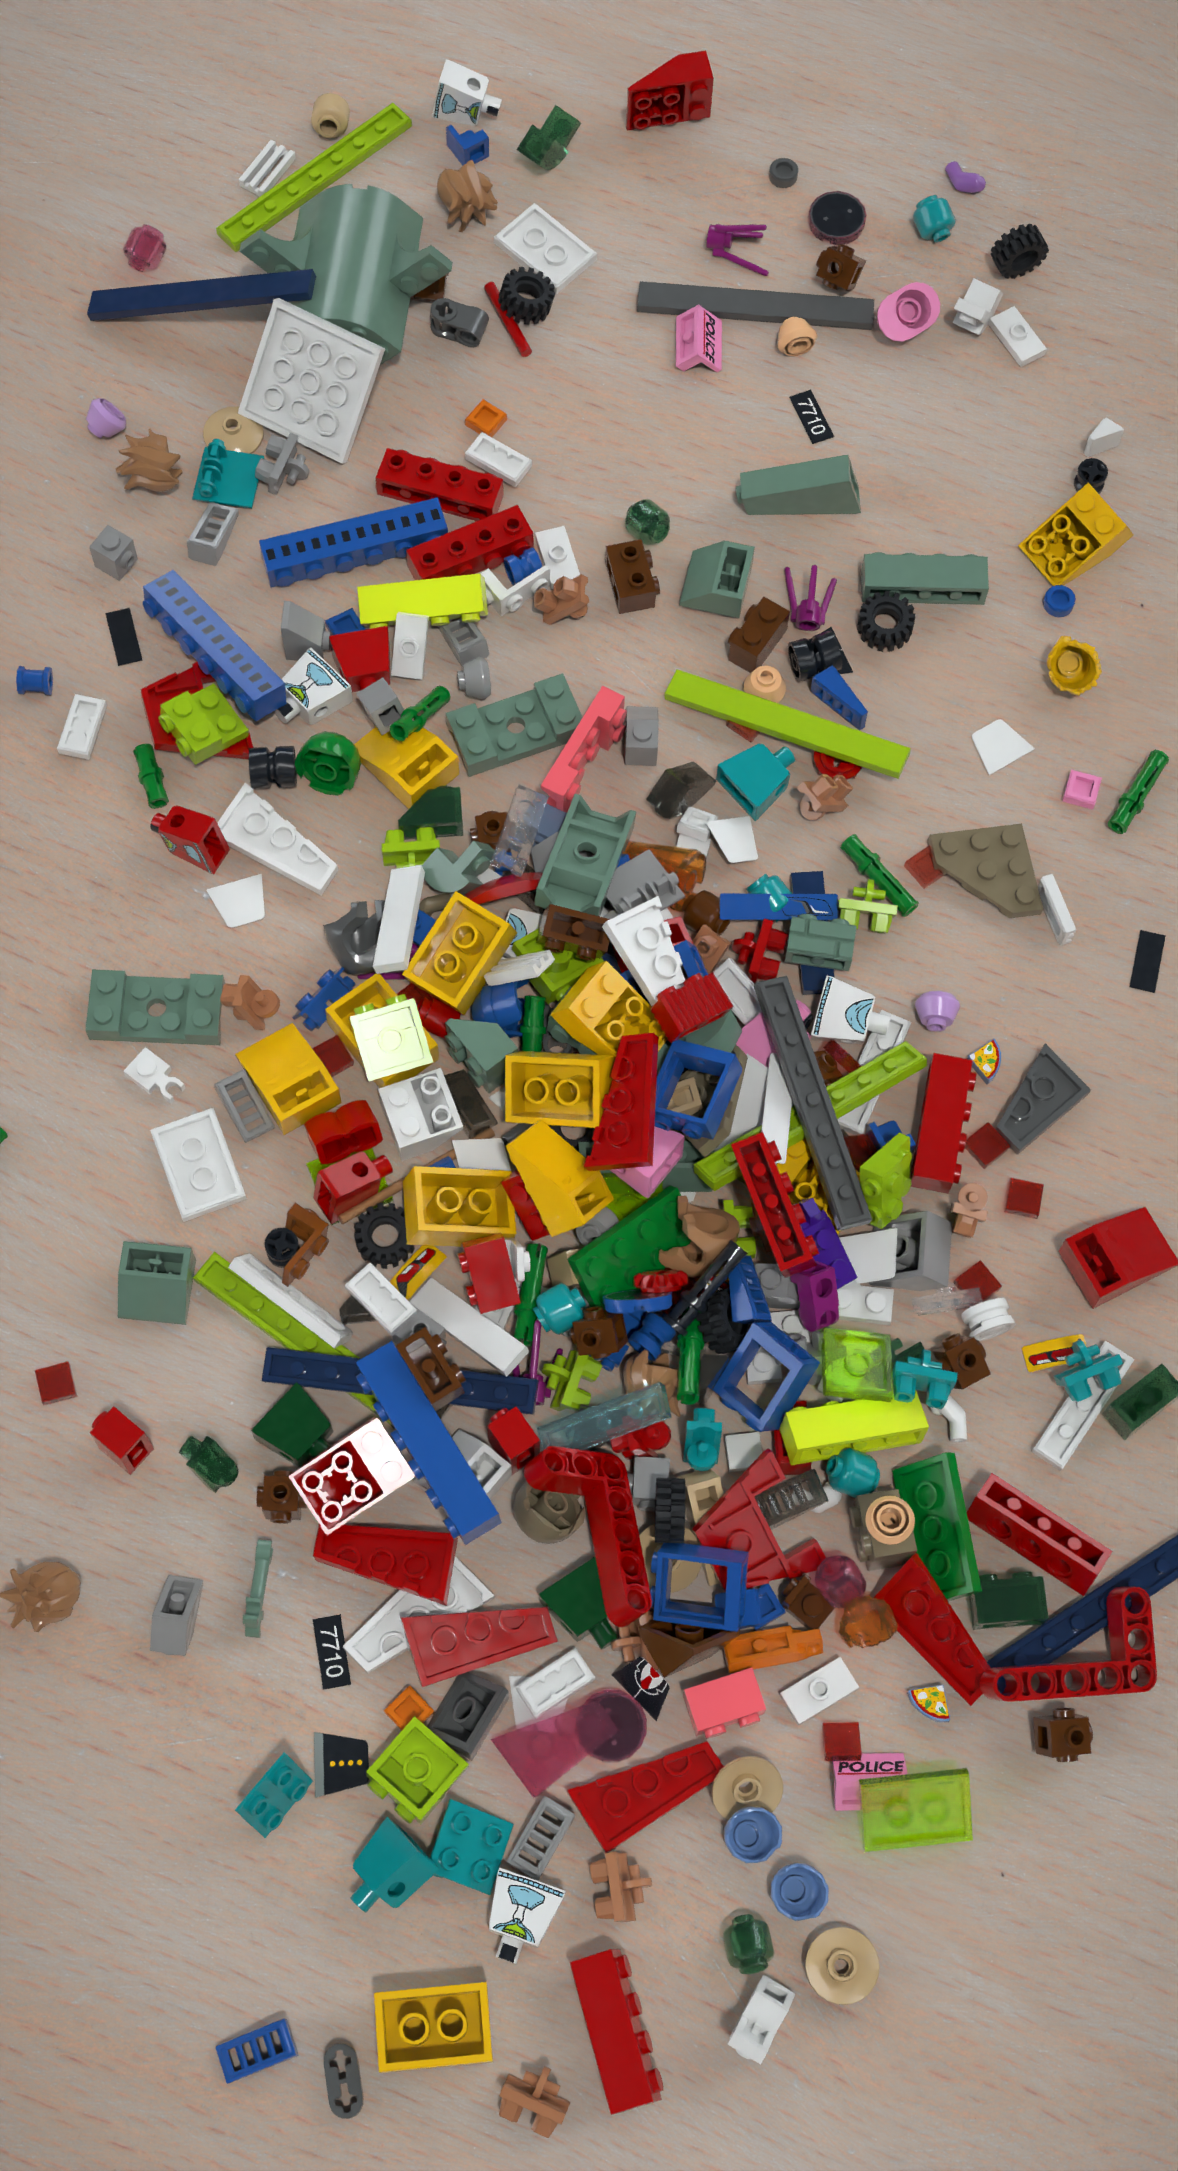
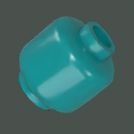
M932 195L917 203L913 220L920 236L925 240L934 239L935 243L947 239L951 235L950 230L956 223L948 201L944 198H938L937 195Z
M764 874L746 889L748 894H771L769 903L773 912L781 910L788 902V898L781 894H792L777 875L768 877L767 874Z
M559 1283L537 1296V1307L533 1308L546 1332L552 1330L553 1333L560 1335L573 1327L572 1322L584 1317L581 1308L587 1304L577 1287L570 1291L566 1284Z
M851 1448L842 1449L838 1456L833 1455L826 1466V1473L832 1489L856 1498L858 1495L872 1493L880 1480V1470L875 1459L870 1455Z

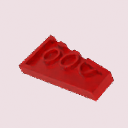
M655 1033L625 1035L621 1038L610 1075L613 1079L608 1095L605 1094L601 1106L604 1111L599 1127L596 1126L592 1140L594 1145L590 1156L586 1157L584 1168L588 1171L653 1166L659 1040Z
M319 1525L313 1557L317 1562L447 1606L458 1537L453 1539L450 1533L353 1525H342L326 1535Z
M916 1553L869 1603L971 1706L983 1694L980 1688V1678L987 1669H990V1666Z
M547 1607L400 1617L421 1687L558 1642Z
M708 1741L668 1754L657 1760L631 1767V1769L617 1774L608 1775L594 1782L568 1789L566 1792L603 1851L609 1853L712 1784L724 1766Z

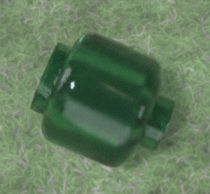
M643 499L629 507L625 518V527L628 533L637 540L642 539L643 544L653 545L667 537L670 530V517L658 504L650 499Z
M750 1914L740 1915L732 1920V1925L726 1928L723 1933L727 1960L732 1968L738 1969L741 1974L747 1975L759 1973L768 1968V1962L774 1957L775 1950L770 1929L766 1922L754 1919L753 1915Z

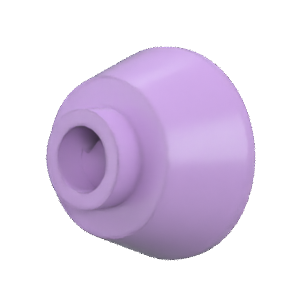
M103 398L91 401L86 420L89 423L87 425L88 429L95 436L109 438L126 428L125 416L111 402Z
M930 991L923 993L916 1000L915 1007L921 1023L928 1030L939 1032L952 1025L960 1009V1003L950 993Z

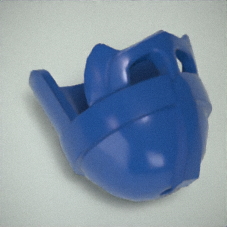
M529 979L494 986L484 985L472 1005L473 1021L498 1023L509 1038L522 1037L523 1033L520 1032V1025H523V1023L519 1024L522 1015L524 1016L525 999L517 998V989L526 985Z

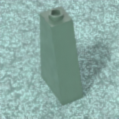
M849 455L740 473L741 485L736 486L738 503L744 504L748 515L861 513L859 485Z

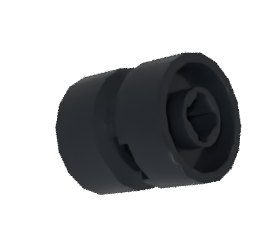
M832 631L814 635L812 641L803 638L788 643L791 667L799 682L811 679L817 675L818 671L822 672L831 666L835 667L837 671L842 669L841 652Z
M276 746L273 752H270L267 747L249 748L251 788H270L272 783H276L279 788L297 787L294 746Z

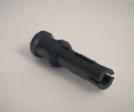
M730 1240L729 1244L707 1268L690 1290L682 1291L680 1293L681 1299L668 1314L664 1313L661 1318L685 1337L688 1334L687 1328L700 1313L704 1314L707 1311V1301L748 1253ZM725 1261H728L726 1266L721 1270V1272L716 1276V1278L711 1282V1284L708 1285L707 1283L713 1277V1275L718 1271V1269L723 1265ZM702 1289H705L702 1295L699 1298H697L696 1296L699 1294V1292ZM687 1307H690V1309L683 1316V1318L681 1320H678V1318L685 1311V1309Z

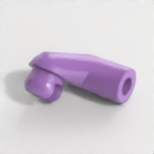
M953 161L945 167V171L955 189L959 192L975 193L984 190L986 185L984 177L976 173L963 172L957 161Z

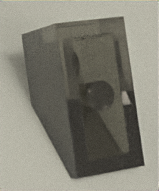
M690 762L666 769L646 800L654 806L653 808L657 814L664 818L672 819L684 815L687 808L692 807L717 781L698 764Z

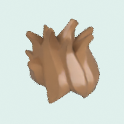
M469 160L459 170L445 168L437 181L438 195L449 210L448 223L454 222L458 217L461 219L462 224L459 232L465 230L472 216L476 217L486 226L485 209L497 210V206L494 204H498L491 191L493 184L486 175L477 172L473 160Z
M149 429V436L144 438H134L125 435L131 447L121 449L119 453L130 458L121 466L115 468L116 472L121 473V475L132 474L124 489L129 490L140 486L157 492H163L172 489L179 483L177 478L183 472L181 469H173L171 467L181 456L169 452L166 436L155 434L151 429Z
M643 1350L641 1353L637 1352L628 1359L623 1373L626 1400L620 1408L622 1414L635 1406H639L635 1417L643 1422L657 1409L663 1422L666 1420L668 1410L678 1417L681 1416L676 1397L679 1369L669 1368L668 1353H663L651 1364L648 1363V1350Z
M46 1561L30 1567L22 1574H18L14 1568L10 1570L16 1588L1 1592L0 1597L15 1604L7 1610L8 1612H16L11 1623L12 1628H15L23 1619H26L27 1622H31L34 1632H39L46 1625L60 1622L71 1616L73 1606L78 1601L80 1595L81 1581L77 1573L60 1562Z

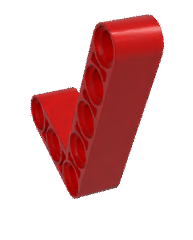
M548 1446L525 1465V1480L531 1487L537 1490L585 1497L605 1612L608 1619L615 1626L627 1627L650 1610L652 1599L625 1464L619 1457L609 1453Z
M1117 1587L1110 1591L1106 1605L1111 1660L994 1667L987 1669L980 1678L981 1692L990 1700L1014 1702L1150 1691L1157 1681V1666L1151 1600L1148 1593L1140 1587ZM1127 1595H1129L1132 1599V1607L1130 1611H1128L1125 1606V1599ZM1131 1631L1135 1635L1133 1647L1128 1642V1635ZM1134 1667L1138 1671V1680L1135 1684L1131 1679V1672ZM1101 1669H1103L1106 1676L1102 1686L1098 1682V1674ZM1068 1671L1073 1678L1070 1688H1067L1064 1682ZM1035 1673L1040 1681L1036 1691L1031 1686V1678ZM1001 1676L1006 1681V1688L1003 1693H1000L997 1688V1681Z

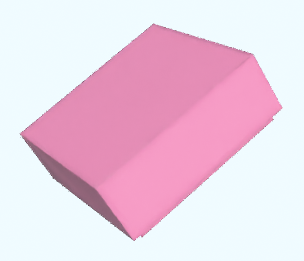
M1071 770L1062 802L1093 810L1102 778Z

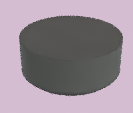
M779 158L772 162L769 170V179L773 185L779 188H788L796 183L798 166L793 160Z

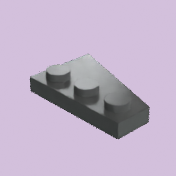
M1045 1043L997 1125L995 1132L1018 1155L1090 1093L1091 1089Z

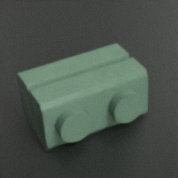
M800 914L798 917L792 916L785 962L849 971L853 957L856 926L849 925V922L844 919H832L828 922L817 920V917L811 914Z

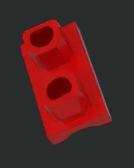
M768 919L763 920L757 943L753 942L755 934L746 932L744 939H735L731 947L735 953L739 954L738 963L744 965L747 963L748 957L752 958L748 977L755 983L758 979L769 980L777 978L781 961L764 956L766 950L783 954L788 939V934L773 929V921Z
M633 1415L623 1418L625 1427L609 1431L613 1452H622L627 1460L633 1459L635 1456L659 1458L655 1450L665 1448L671 1439V1430L665 1422L654 1419L645 1423Z

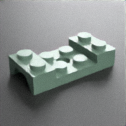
M562 673L535 682L533 690L480 708H477L474 703L447 712L446 725L455 737L462 754L468 777L567 744L583 717ZM512 723H520L524 726V730L520 733H512L507 727Z
M574 794L538 884L535 905L547 908L549 904L600 916L618 863L634 829L636 811L629 810L618 817L592 811L581 795ZM587 850L592 852L594 856L583 857L579 852Z
M92 969L85 1029L89 1040L220 1045L222 1005L220 998L225 984L224 976L190 974V979L127 976L125 971ZM160 1003L166 1006L165 1012L160 1016L155 1017L148 1013L149 1008L154 1004Z

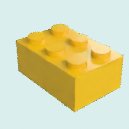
M455 891L409 962L408 969L404 970L402 975L412 984L465 1016L486 983L484 975L487 972H492L491 968L498 964L517 935V932L508 922Z
M380 973L374 974L325 1009L328 1025L363 1068L349 1017L355 1015L354 1008L373 1003L374 1009L387 1006L386 999L398 996ZM423 1027L432 1060L435 1063L439 1060L438 1044ZM433 1063L373 1081L379 1088L415 1077Z
M519 1051L505 1055V1122L535 1124L537 1121L542 1120L547 1125L599 1127L604 1111L601 1107L605 1094L608 1095L613 1080L610 1075L615 1062V1056Z
M414 1166L403 1180L407 1245L462 1247V1242L500 1232L504 1238H514L516 1235L515 1210L501 1184V1181L509 1176L511 1171Z
M487 1982L374 1993L379 2073L493 2062Z

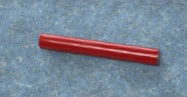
M488 282L484 286V290L521 356H529L532 353V349L518 324L514 321V317L508 318L506 316L507 310L502 312L501 304L498 302L500 292L495 283Z

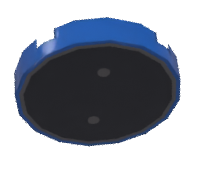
M628 1290L603 1296V1304L605 1310L609 1313L632 1314V1312L644 1310L648 1313L670 1308L673 1298L672 1292L646 1293L641 1292V1290Z

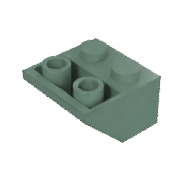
M724 540L693 550L679 606L740 618L752 570L755 547Z
M452 1018L446 1021L447 1035L445 1039L449 1044L447 1051L458 1064L463 1062L469 1069L467 1075L477 1088L483 1086L490 1094L505 1082V1055L518 1052V1047L498 1023Z
M123 1241L118 1271V1318L186 1325L196 1258L192 1248Z

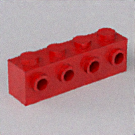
M387 448L376 475L377 495L410 504L438 498L442 512L474 521L498 513L504 496L503 479L494 474L472 471L461 465L454 466L442 463L431 457L424 458L412 455L405 450Z
M515 505L407 549V566L414 580L476 574L488 568L494 569L504 562L505 557L515 555L519 558V555H522L524 550L534 548V533L519 506Z
M933 1053L910 1177L911 1187L949 1194L953 1183H959L962 1164L956 1163L958 1152H964L967 1134L961 1133L963 1122L969 1121L972 1103L966 1102L968 1091L973 1092L977 1075L976 1072H971L973 1060Z
M761 1132L731 1144L776 1262L784 1278L817 1266L814 1256L819 1254L812 1234L809 1236L804 1234L801 1224L807 1221L800 1203L793 1205L789 1193L794 1191L787 1171L780 1173L776 1162L782 1160L775 1141L768 1142L764 1133Z
M609 1949L570 1962L611 2115L661 2101L660 2092L663 2091V2081L657 2068L653 2069L649 2055V2053L653 2052L652 2041L648 2031L642 2030L638 2016L642 2014V2006L636 1992L632 1993L628 1977L632 1976V1971L627 1956L625 1954L622 1955L620 1949Z

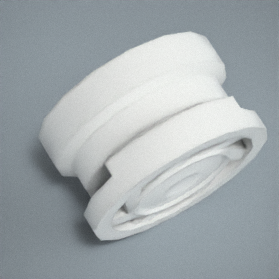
M1005 1298L981 1302L968 1308L961 1315L963 1322L969 1325L972 1331L969 1336L975 1337L978 1341L1004 1334L1016 1325L1011 1315H1008L1009 1305Z

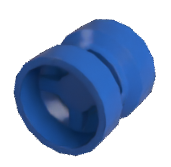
M533 547L524 550L522 555H519V558L515 555L504 558L505 570L513 586L543 567L539 555Z
M648 1313L643 1320V1327L639 1331H634L628 1342L639 1353L643 1350H648V1359L656 1361L661 1354V1347L664 1343H669L676 1335V1332L664 1319L654 1313Z

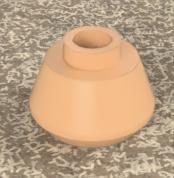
M790 317L779 328L778 349L788 356L802 355L812 349L817 340V333L805 319Z
M760 666L746 677L744 692L779 703L785 696L786 683L779 671L774 667Z
M883 1496L871 1503L866 1512L865 1522L869 1533L875 1540L883 1544L894 1545L905 1541L910 1536L914 1528L915 1517L911 1507L903 1499L896 1496Z

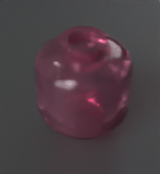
M143 224L142 227L133 228L123 246L124 255L129 259L128 265L140 272H143L145 268L151 270L157 268L167 248L166 242L163 240L164 235L156 228L147 224Z
M837 1555L824 1559L815 1573L814 1581L817 1589L832 1607H850L856 1604L866 1591L867 1583L863 1573L855 1561L848 1556Z

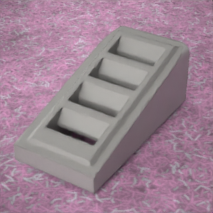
M210 502L187 541L188 557L194 561L216 566L239 515V509ZM213 517L225 519V521L216 520Z
M460 618L448 625L437 626L462 667L463 664L477 657L487 658L489 656L487 641L474 622L463 623Z
M245 1069L215 1083L214 1088L245 1143L275 1128ZM241 1084L243 1085L244 1090L229 1097L227 1091ZM247 1095L250 1097L251 1101L235 1108L233 1102ZM255 1106L257 1112L243 1119L240 1118V1113ZM261 1117L264 1123L247 1131L245 1125Z
M544 1796L506 1862L538 1881L575 1819V1814ZM547 1811L563 1821L561 1826L558 1827L542 1817L544 1812ZM537 1824L555 1834L553 1840L534 1830ZM530 1837L548 1848L545 1854L527 1843ZM522 1850L540 1861L537 1867L519 1856Z

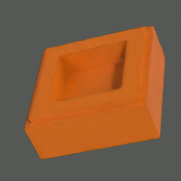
M482 399L465 419V425L478 434L483 432L493 437L507 421V414Z
M410 1685L384 1710V1713L401 1731L414 1716L424 1724L435 1713Z

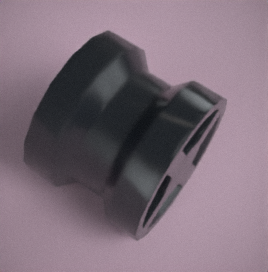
M1096 458L1082 461L1074 479L1076 491L1078 492L1089 482L1100 494L1108 476L1106 464Z
M287 1228L272 1230L265 1239L264 1247L268 1259L274 1266L279 1268H285L287 1263L300 1249L296 1235Z

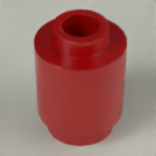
M423 996L417 1004L422 1026L426 1031L446 1040L445 1022L450 1018L460 1019L461 1013L434 997L429 999Z

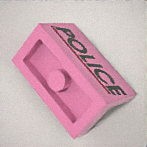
M696 305L676 317V367L684 372L702 362L715 372H719L722 370V320L700 305Z
M904 1753L832 1754L835 1777V1811L907 1810L909 1778Z

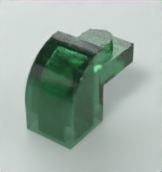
M555 105L541 129L532 124L518 146L517 151L544 170H551L559 165L569 153L566 147L578 130L581 122Z

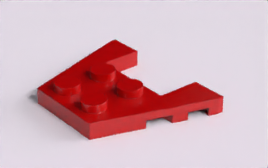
M198 662L193 663L191 668L179 674L175 672L141 689V699L155 750L180 752L173 734L165 732L159 722L160 705L186 691L192 695L204 689V683L216 682L210 674H205L201 670ZM250 733L245 739L213 756L249 760V748H254Z
M769 1448L759 1455L692 1528L700 1546L749 1552L746 1588L769 1584V1581L786 1577L792 1579L794 1577H801L804 1573L813 1571L824 1572L831 1569L821 1546L814 1538L785 1555L781 1551L755 1499L756 1495L786 1479L773 1452ZM710 1564L722 1589L726 1592L728 1566Z

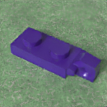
M813 1198L803 1199L798 1202L807 1221L801 1224L805 1236L812 1234L819 1254L815 1255L814 1259L835 1268L837 1289L858 1278L824 1210L820 1211Z

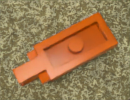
M791 1625L740 1634L723 1647V1652L729 1674L749 1668L759 1669L798 1662L799 1660L802 1661L808 1657L822 1654L823 1640L819 1628L801 1632L800 1630H793Z

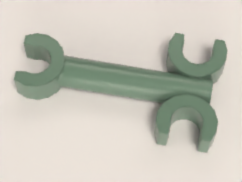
M258 1539L251 1592L250 1597H246V1613L243 1615L246 1637L260 1638L261 1620L264 1618L262 1606L269 1565L273 1556L272 1541Z

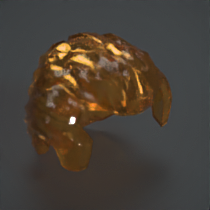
M865 1595L863 1597H854L846 1602L844 1614L839 1622V1634L849 1648L854 1647L853 1644L866 1648L878 1646L880 1642L889 1640L896 1633L898 1626L893 1610L884 1599Z

